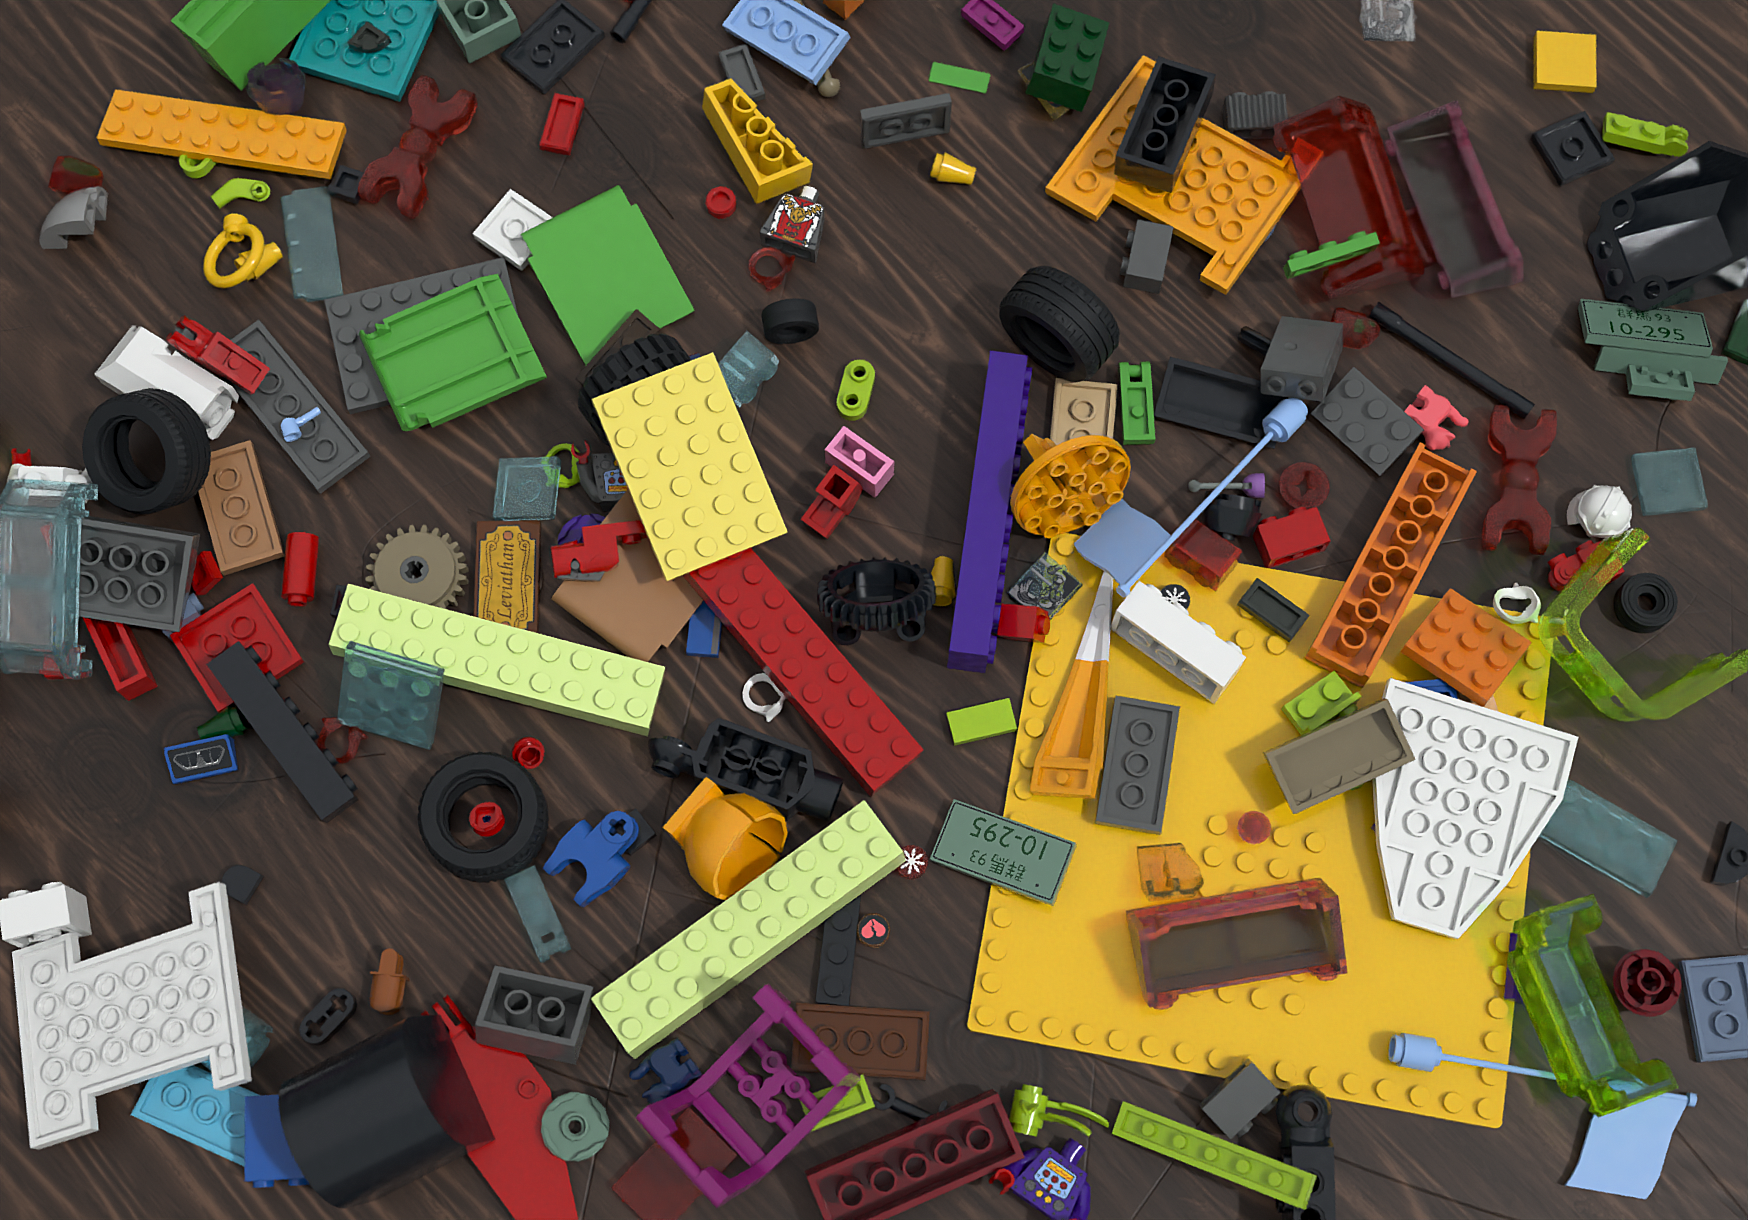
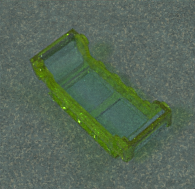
M1590 894L1536 911L1514 921L1512 932L1518 936L1515 950L1508 952L1507 965L1561 1092L1570 1098L1578 1096L1590 1104L1589 1111L1601 1117L1679 1087L1670 1067L1663 1060L1654 1058L1642 1063L1639 1060L1585 936L1599 929L1602 924L1601 909L1594 894Z

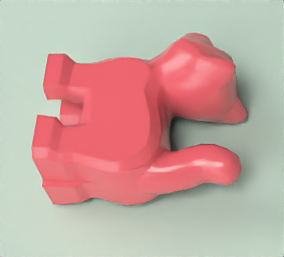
M1426 385L1418 393L1413 404H1410L1404 411L1424 429L1421 435L1425 438V447L1430 451L1449 448L1450 441L1455 438L1453 433L1438 426L1446 418H1450L1455 425L1465 427L1469 423L1468 419L1461 416L1448 399L1435 394Z

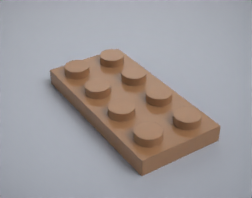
M251 440L211 452L208 476L198 492L220 572L225 576L284 557L285 553L255 448Z

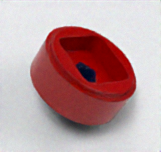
M483 802L472 809L469 815V822L477 835L488 837L495 835L502 829L505 817L497 804Z

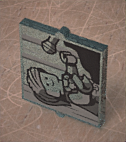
M1044 552L1007 593L1020 605L1037 606L1048 611V616L1051 620L1083 584L1067 571L1066 565L1058 564Z

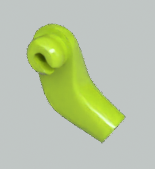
M234 178L211 196V199L220 209L238 198L261 202L269 197L270 188L263 181Z

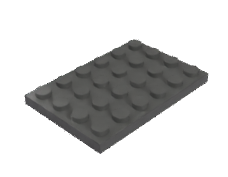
M502 257L324 299L349 413L354 414L390 405L359 337L360 330H364L365 334L373 333L376 330L375 324H384V318L479 277L493 274L499 275L518 315L505 258Z

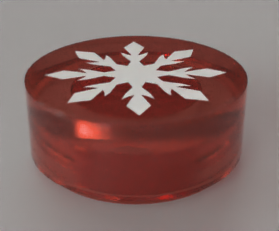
M908 845L901 848L906 861L896 868L897 872L906 879L920 878L928 867L926 852L916 845Z

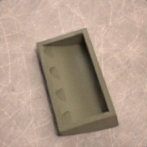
M1385 698L1263 752L1293 814L1416 760L1388 699Z

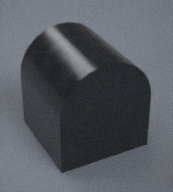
M441 1015L410 1016L286 1080L281 1085L279 1091L278 1107L281 1125L289 1149L299 1169L322 1199L340 1209L376 1201L495 1140Z

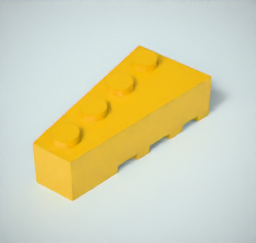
M730 78L704 89L702 109L755 203L758 204L810 183L813 163L807 157L803 158L798 153L793 142L789 138L785 139L777 131L772 120L769 117L765 118L756 109L757 105Z

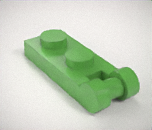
M1150 361L1140 362V365H1129L1128 362H1119L1118 380L1123 445L1154 444L1155 426ZM1130 377H1140L1141 382H1130Z

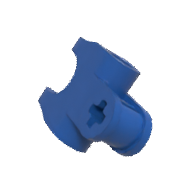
M621 811L609 813L595 828L586 820H582L571 828L559 841L543 869L549 875L555 876L571 863H583L587 872L586 882L576 893L573 900L579 906L585 907L603 893L611 890L629 871L631 865L622 855L638 837V823L633 817ZM616 823L625 824L623 826L626 831L624 835L615 834L617 831L614 827Z

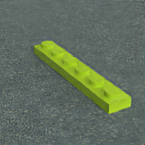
M1124 1101L1112 1134L1305 1210L1317 1177L1309 1172Z

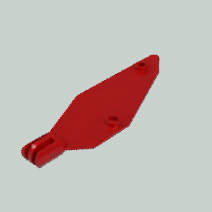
M447 994L443 997V1000L460 1024L458 1026L454 1025L438 1002L431 1007L436 1015H441L449 1031L448 1033L495 1137V1140L468 1153V1156L515 1220H578L566 1161L554 1156L544 1145L541 1135L542 1117L548 1105L553 1102L550 1088L524 1053L478 1044L475 1027L470 1025ZM425 1010L420 1015H429V1013Z

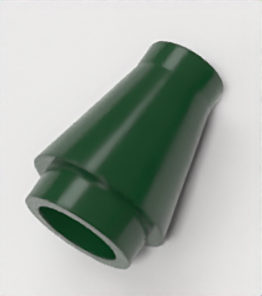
M229 705L207 722L198 726L197 731L201 740L226 734L234 737L243 735L244 730L249 729L250 724L237 705L234 707Z

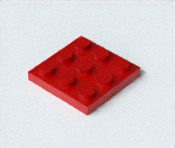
M253 583L183 626L180 632H174L170 635L218 713L227 706L231 705L234 707L236 704L206 664L238 641L245 648L251 645L263 660L258 664L264 673L271 671L276 679L281 678L304 663L297 649Z

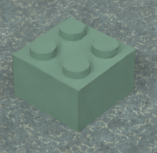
M436 0L443 21L469 63L515 41L521 36L517 18L506 0Z

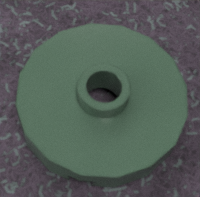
M570 1092L557 1097L548 1105L542 1117L541 1135L544 1145L554 1156L564 1161L580 1162L591 1158L603 1147L608 1137L609 1119L605 1108L596 1098L585 1093ZM574 1121L581 1125V1131L576 1134L571 1133L568 1129V1125Z

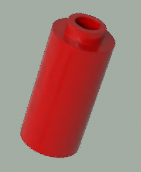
M294 532L289 533L286 538L281 597L288 600L287 604L291 606H306L307 602L314 600L319 537L314 534Z

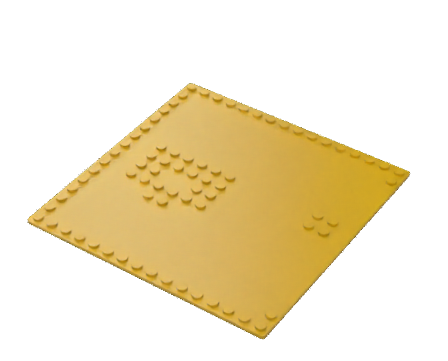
M1063 533L1051 538L1047 563L1051 566L1058 564L1055 568L1059 566L1062 568L1058 570L1061 575L1066 578L1062 573L1065 570L1080 584L1049 616L1050 630L1045 635V642H1033L1003 817L1073 841L1077 846L1054 906L991 884L967 1023L968 1029L971 1032L1223 1079L1232 1074L1246 1059H1250L1277 1089L1287 1090L1292 1086L1305 1084L1317 1088L1327 1098L1486 1128H1499L1502 1125L1507 1071L1441 1060L1439 1066H1434L1431 1072L1398 1067L1395 1062L1389 1061L1388 1049L1392 1035L1408 1033L1435 1038L1437 1046H1441L1443 1054L1508 1065L1515 1004L1514 1001L1504 999L1510 933H1522L1530 850L1508 884L1459 939H1452L1392 920L1376 846V832L1370 828L1375 824L1373 780L1365 782L1359 789H1349L1293 814L1263 754L1265 751L1301 736L1282 711V707L1331 673L1305 659L1345 582L1165 550L1129 588L1131 592L1138 581L1145 585L1151 584L1160 591L1170 584L1184 587L1190 595V604L1187 609L1188 616L1198 623L1204 622L1211 626L1216 636L1225 642L1231 641L1236 644L1246 657L1236 676L1215 704H1213L1112 630L1110 631L1103 768L1116 695L1180 706L1162 832L1160 835L1095 824L1103 769H1100L1095 799L1034 795L1030 792L1036 756L1069 678L1103 575L1102 569L1085 560L1076 550L1074 543L1081 535ZM1046 567L1044 578L1053 584L1055 574H1048ZM1256 578H1259L1309 614L1308 619L1290 642L1237 605ZM1114 579L1111 624L1116 610L1125 600L1124 597L1117 593L1116 588L1119 584ZM1044 581L1042 589L1044 590L1045 587H1049ZM1063 582L1062 584H1060V586H1059V588H1058V590L1061 591L1062 593L1064 592V591H1063L1064 582ZM1055 590L1051 591V598L1055 596ZM1413 594L1371 677L1363 688L1341 678L1352 694L1359 692L1362 696L1356 703L1358 710L1381 700L1386 681L1390 678L1402 682L1440 679L1401 653V650L1441 598ZM1049 599L1040 600V603L1048 604L1050 602ZM1477 605L1532 642L1493 694L1498 711L1544 726L1554 621L1550 617L1538 615V623L1511 624L1501 618L1493 607ZM1502 609L1511 616L1517 617L1522 615V612Z

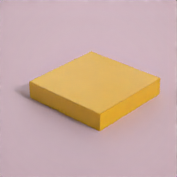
M1536 31L1534 35V89L1593 93L1596 89V35Z

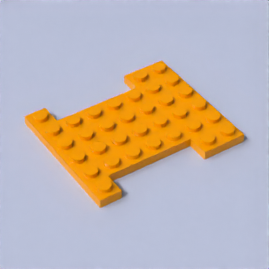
M1143 55L1048 183L1046 194L1097 222L1110 202L1115 200L1154 223L1173 226V234L1213 256L1201 273L1200 281L1226 295L1321 161L1323 152L1297 138L1283 159L1279 160L1203 118L1172 193L1114 175L1116 153L1156 63L1154 60Z

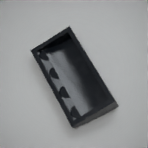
M1170 356L1154 417L1257 445L1266 436L1262 425L1263 419L1281 400L1288 399L1289 397L1261 394L1260 380ZM1270 440L1264 447L1275 449L1277 441Z

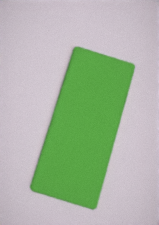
M933 62L929 81L986 93L991 75L989 73Z

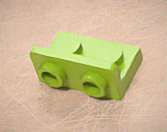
M1334 670L1282 707V711L1298 732L1303 735L1330 723L1339 716L1341 718L1358 710L1356 703L1362 696L1359 692L1352 694Z

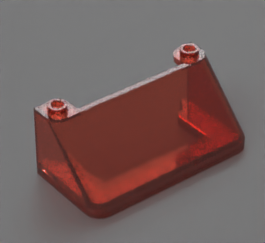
M1337 96L1273 125L1276 134L1273 136L1274 144L1279 152H1284L1292 158L1320 245L1330 241H1336L1337 244L1346 242L1349 236L1361 231H1365L1366 235L1376 232L1380 242L1373 252L1327 266L1328 270L1323 272L1320 284L1323 292L1329 296V299H1338L1392 285L1424 274L1423 261L1375 117L1367 104L1343 96Z

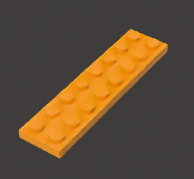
M115 89L97 135V140L103 146L176 157L187 155L188 158L197 160L208 158L212 162L331 179L347 129L345 124L341 122Z

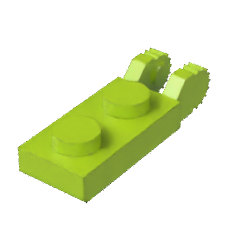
M1609 112L1606 113L1603 119V141L1659 155L1665 154L1679 157L1687 153L1688 145L1685 141L1688 138V133L1685 128L1677 125L1665 127L1654 122H1646Z

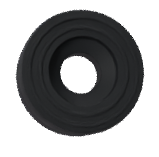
M799 298L780 300L766 306L762 311L761 318L764 336L769 342L775 344L799 343L812 338L819 331L817 310L814 303L809 300Z
M1640 573L1630 577L1617 590L1614 597V611L1618 620L1626 628L1637 633H1652L1661 629L1673 618L1678 604L1673 586L1665 578L1654 573ZM1642 595L1648 596L1653 601V609L1650 611L1641 609L1637 602L1638 597Z

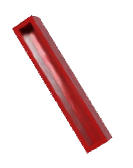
M60 519L41 528L53 556H55ZM82 617L118 693L130 701L158 687L129 624Z

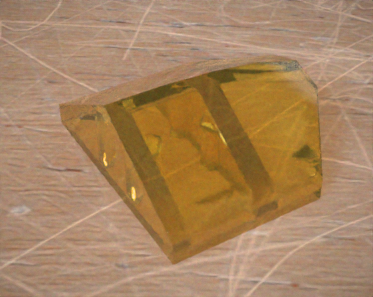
M1182 843L1137 847L1141 889L1149 902L1194 898L1204 885L1199 866L1188 855Z

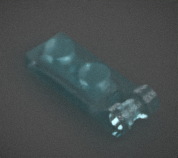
M534 865L504 879L540 963L549 960L550 955L558 951L564 953L572 949L536 866ZM553 931L555 939L544 944L541 936Z

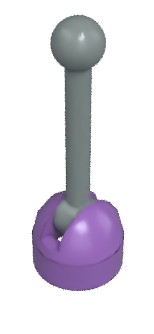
M1264 473L1249 474L1242 483H1229L1224 489H1243L1245 495L1250 498H1264L1265 475ZM1191 480L1188 488L1191 492H1197L1200 489H1215L1220 483H1200L1197 480Z

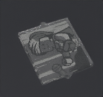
M1360 0L1361 15L1359 21L1362 22L1363 41H1415V21L1417 15L1414 14L1413 0Z

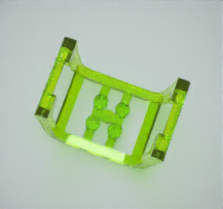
M1639 527L1603 539L1544 610L1538 625L1540 640L1548 653L1599 711L1608 718L1620 722L1637 721L1641 718L1648 720L1667 719L1748 671V648L1736 650L1728 657L1722 652L1713 653L1677 680L1642 701L1585 637L1580 629L1579 620L1581 613L1617 571L1651 539ZM1565 635L1569 643L1575 649L1571 654L1558 640V636ZM1615 695L1627 709L1617 706L1610 698Z

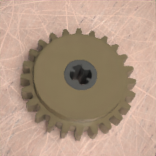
M410 525L409 533L404 534L403 530L398 528L397 537L393 538L389 534L386 535L388 541L386 545L377 543V547L380 550L379 554H370V558L375 563L366 565L367 571L373 574L365 578L367 584L372 586L369 589L447 609L446 607L449 604L457 607L458 603L455 596H464L465 592L460 585L468 584L467 577L462 574L469 572V568L466 564L462 563L466 560L463 552H458L461 549L457 542L451 543L452 539L448 533L441 537L439 528H435L432 533H429L426 525H423L420 531H416L415 527ZM417 571L422 574L419 578H415L413 575Z

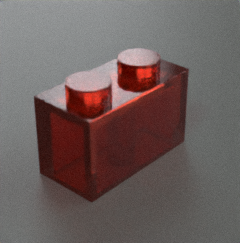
M1195 519L1165 550L1164 557L1174 567L1183 569L1194 576V579L1200 585L1217 591L1237 566L1242 550Z

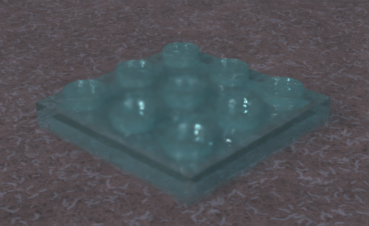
M350 641L345 648L337 722L430 750L435 738L445 669Z

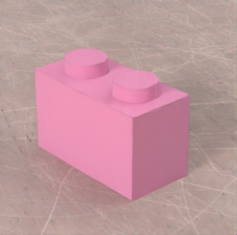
M845 426L842 427L825 448V463L831 467L833 465L837 466L862 485V489L874 498H876L894 475V461Z

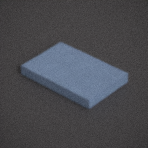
M1748 955L1678 962L1697 1063L1748 1058Z

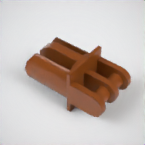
M391 948L382 952L379 971H370V974L373 976L370 1005L374 1010L387 1016L399 1012L403 1003L406 981H410L408 977L402 974L403 957Z

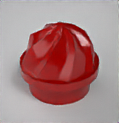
M523 737L514 744L512 749V759L519 762L526 769L536 768L541 764L544 757L542 743L533 737Z

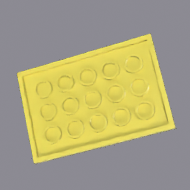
M713 352L592 399L597 416L666 582L788 533Z

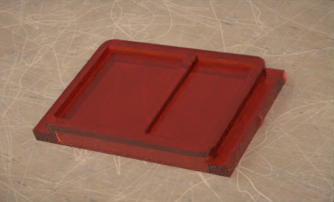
M688 1107L674 1122L677 1130L670 1136L702 1171L712 1166L722 1173L736 1158L737 1154L691 1108ZM657 1142L611 1187L621 1197V1200L626 1202L643 1220H677L702 1194L700 1189L692 1183L691 1179Z

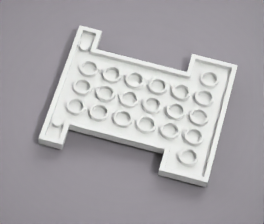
M217 882L189 892L193 924L81 961L78 935L71 932L12 952L30 1148L39 1150L98 1131L96 1096L210 1060L213 1089L222 1091L252 1081L225 884Z

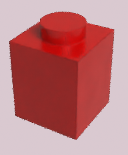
M1001 603L998 636L1008 640L1045 642V635L1050 630L1048 611L1037 606Z

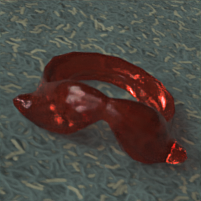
M764 247L757 250L751 256L749 271L751 276L757 282L765 285L766 290L769 292L782 283L785 274L793 268L796 257L795 255L788 257L774 247ZM772 256L778 260L783 271L774 277H765L756 271L755 264L760 257Z
M344 717L322 718L324 727L317 743L321 750L326 749L325 741L328 735L339 729L342 725L350 726L348 731V751L343 757L336 759L339 762L338 764L348 763L354 759L360 741L367 739V735L363 733L361 726Z

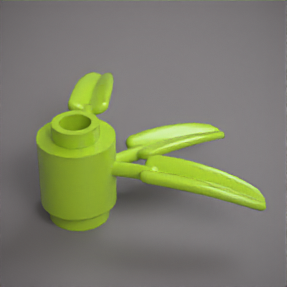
M1023 1084L1022 1090L1015 1089L1009 1117L1014 1132L1037 1137L1038 1129H1042L1043 1121L1046 1120L1070 1126L1088 1137L1091 1135V1130L1087 1126L1074 1119L1052 1113L1045 1114L1046 1107L1074 1112L1088 1117L1105 1127H1109V1122L1090 1110L1065 1102L1049 1101L1048 1096L1042 1095L1043 1088Z

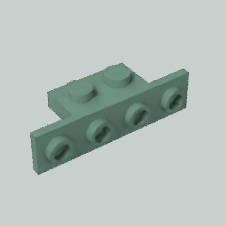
M1602 345L1594 365V370L1626 374L1629 394L1691 401L1695 393L1693 382L1719 384L1728 358L1714 355L1699 357Z

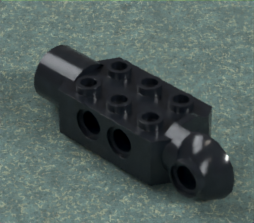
M717 718L709 724L696 751L692 750L686 742L671 736L650 738L648 741V751L653 760L651 768L655 772L674 779L679 777L680 772L694 776L695 788L707 777L725 795L745 793L774 806L785 817V821H788L796 813L802 812L829 822L844 779L813 768L811 750L722 718Z
M1305 1084L1292 1086L1284 1091L1277 1101L1275 1113L1278 1125L1281 1128V1141L1278 1142L1279 1149L1281 1150L1280 1157L1276 1156L1275 1160L1314 1174L1317 1177L1306 1210L1276 1199L1277 1213H1282V1220H1300L1302 1211L1308 1215L1309 1220H1336L1334 1146L1330 1138V1125L1333 1115L1331 1105L1325 1094L1313 1086ZM1301 1103L1309 1105L1313 1110V1118L1310 1122L1302 1120L1298 1115V1107Z

